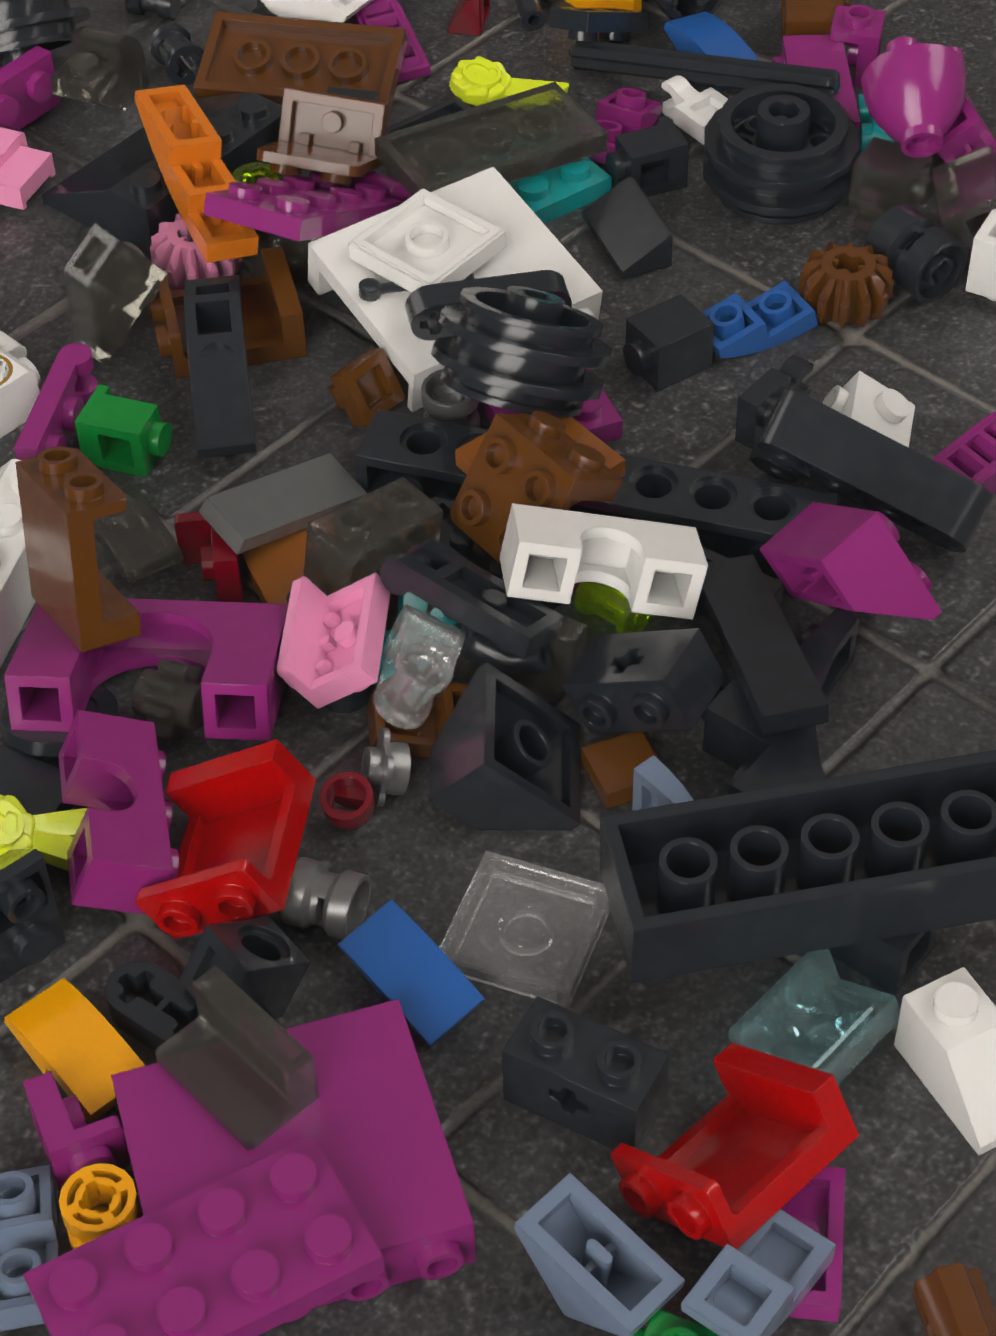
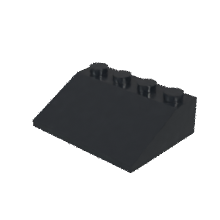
M253 92L194 98L221 138V160L236 182L256 185L258 178L270 179L277 174L270 171L269 162L259 161L256 158L257 148L279 140L281 105ZM144 127L42 194L44 204L113 240L119 239L121 242L134 244L149 259H151V237L158 233L159 223L174 222L176 214H180L167 188Z

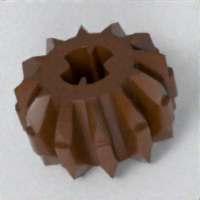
M851 241L847 246H838L833 242H828L825 250L817 249L811 251L810 258L807 263H804L803 272L800 273L799 290H801V297L815 310L820 324L833 321L839 323L841 330L848 323H854L864 328L868 319H881L883 311L888 306L889 298L892 297L894 280L892 279V270L888 267V257L874 254L873 246L868 245L859 248L853 246Z

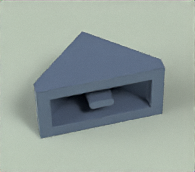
M571 1173L563 1178L515 1222L514 1230L562 1313L569 1318L618 1336H633L684 1286L685 1279Z

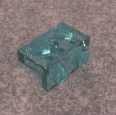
M829 949L807 952L729 1029L728 1037L731 1043L733 1042L833 1074L839 1085L895 1027L899 1020L900 1008L894 995L840 979Z

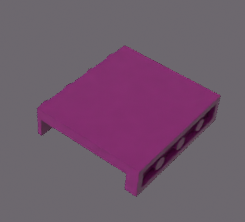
M399 999L111 1075L143 1215L313 1134L381 1251L385 1266L384 1273L316 1307L344 1299L350 1301L368 1300L380 1295L389 1286L421 1277L428 1280L445 1278L457 1272L463 1265L476 1262L474 1222ZM309 1310V1311H307V1312H305V1313H303V1314H301V1315H299V1316H297V1317H295V1318H293V1319H291V1320H289V1321H287V1322H291V1321H295V1320H297V1319H300V1318H302L303 1316H305L306 1314H308L311 1310Z

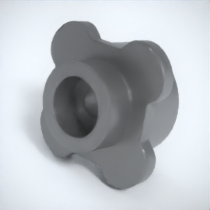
M380 728L376 747H366L362 756L361 775L373 787L375 807L384 806L386 794L404 795L410 779L411 754L409 745L402 742H390L391 734L389 728Z

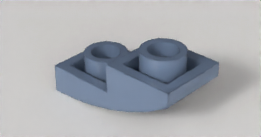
M50 1164L0 1173V1332L44 1324L28 1290L23 1273L61 1256L56 1201Z

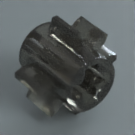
M161 659L158 671L146 669L138 677L132 693L133 712L136 715L146 717L145 721L154 722L156 736L169 740L172 738L184 740L186 729L197 731L204 725L201 683L197 682L202 669L175 660Z

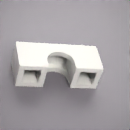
M515 503L511 505L499 557L507 597L570 604L575 583L597 582L611 586L623 593L628 599L631 612L693 620L708 568L696 527Z

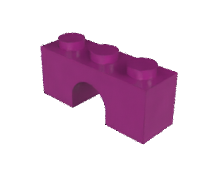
M78 710L58 754L62 803L89 807L67 852L71 903L77 906L145 914L135 904L138 890L177 878L179 869V854L177 849L170 847L168 832L172 820V802L170 799L164 798L162 786L166 768V756L164 751L158 750L154 722Z

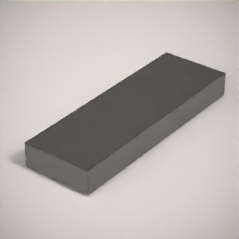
M329 453L205 498L199 513L238 555L357 509L361 506L368 493Z

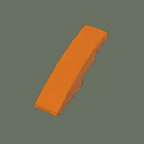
M186 85L135 91V103L160 171L182 220L205 262L210 263L258 255L259 236L253 228L203 215L206 193L227 190L229 183L236 181L221 160V138Z

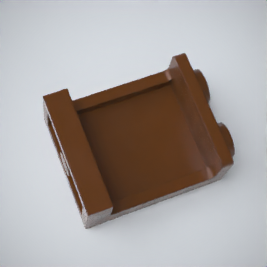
M283 246L261 249L264 269L263 276L240 279L248 366L307 356L303 312ZM165 268L154 269L157 290L147 291V298L152 323L163 322V324L155 325L160 357H171L176 379L189 377L183 298L185 297V289L171 291Z
M50 447L39 452L37 457L15 462L33 599L81 652L142 635L140 613L98 570L93 524L98 518L126 511L128 509L127 496L77 448Z

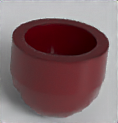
M350 771L337 773L327 779L320 790L319 799L326 819L337 828L357 830L368 823L374 812L375 798L369 781L358 773ZM335 802L341 806L356 809V811L333 808V804Z

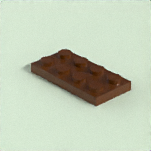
M216 11L193 86L196 98L253 92L282 106L284 88L289 86L320 92H327L329 86L378 91V101L390 103L389 118L408 43L406 29Z

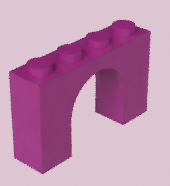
M126 598L140 613L142 635L81 652L37 603L4 674L11 730L68 732L77 711H85L91 693L107 679L137 668L168 666L187 669L203 676L201 680L205 738L270 741L286 684L284 679L278 675L276 668L288 604Z

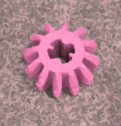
M176 214L174 222L159 223L158 233L151 237L152 245L150 246L154 269L165 268L168 284L173 291L185 289V280L233 276L241 270L243 257L206 263L180 214Z

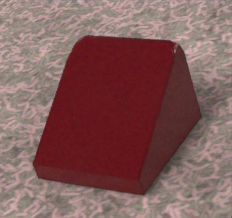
M459 0L454 8L447 29L448 33L481 36L491 11V0Z

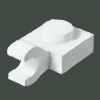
M680 75L662 82L661 88L672 96V98L662 102V113L673 119L675 125L704 145L705 126L714 113L723 107L728 98L712 87L699 92Z

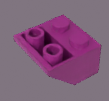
M812 502L759 549L792 598L855 612L934 620L942 613V610L929 592L932 590L930 579L919 566L908 560L897 543L900 540L897 528L884 514L878 511Z

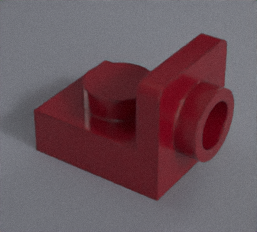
M199 512L175 515V532L181 563L184 565H202L204 582L215 581L218 602L243 603L240 554L237 555Z

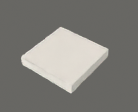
M424 188L348 243L349 259L411 293L425 285L464 280L507 247L505 230Z

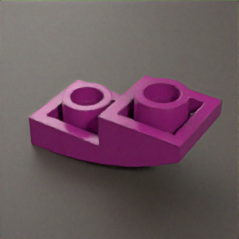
M619 88L616 92L597 102L595 120L572 134L571 145L590 160L606 165V154L615 151V136L653 127L662 113L663 103L646 98L647 94L642 90Z

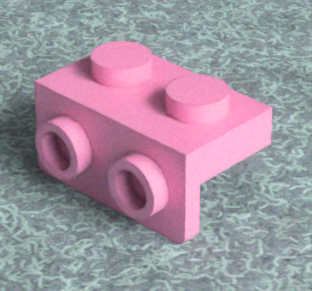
M375 572L328 596L305 576L292 582L276 669L278 675L284 679L288 686L299 692L317 709L354 692H361L378 682L391 594L383 585L381 577Z

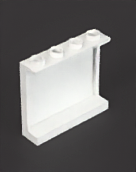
M494 166L431 192L506 231L507 247L473 272L475 279L553 270L564 277L572 300V307L599 319L603 291ZM394 207L308 243V282L318 295L334 290L377 345L383 348L386 356L409 383L407 407L411 412L423 408L421 386L424 379L431 373L442 370L445 367L431 355L432 347L436 340H422L412 333L405 309V302L411 294L410 291L381 294L380 298L376 301H364L359 297V283L361 280L374 278L380 283L390 282V280L349 259L348 243L394 210L396 208Z

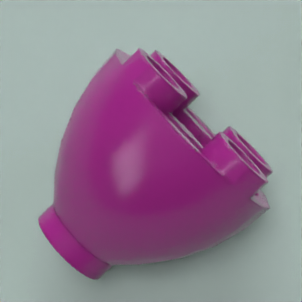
M899 37L891 40L886 46V52L880 54L867 65L861 77L865 104L871 117L891 139L901 144V151L906 156L923 158L940 151L944 145L943 137L948 133L961 111L967 85L964 53L958 47L918 43L912 37Z

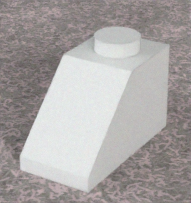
M962 967L903 996L894 1046L979 1156L996 1147V1006L968 971Z

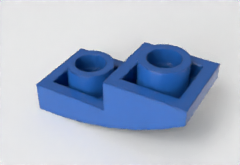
M706 11L667 21L663 27L677 51L759 61L751 48L730 26ZM715 86V88L717 89V91H718V90H721V89H725V87H717V86Z
M786 281L781 282L748 303L737 293H734L702 312L714 323L713 351L720 358L739 357L767 350L818 326L815 310Z
M392 899L338 944L340 950L383 1000L385 998L388 1001L399 999L406 1022L429 1049L484 1003L485 998Z

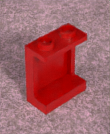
M278 739L172 772L165 794L189 817L178 853L179 869L177 878L139 889L135 904L174 940L202 933L206 925L249 920L284 910L316 779Z
M732 1042L712 1059L728 1094L723 1100L658 1157L624 1143H621L610 1152V1157L621 1177V1181L618 1184L620 1194L628 1206L638 1215L646 1219L654 1217L678 1227L685 1235L692 1239L699 1240L703 1238L722 1247L729 1244L738 1249L859 1136V1133L833 1074Z

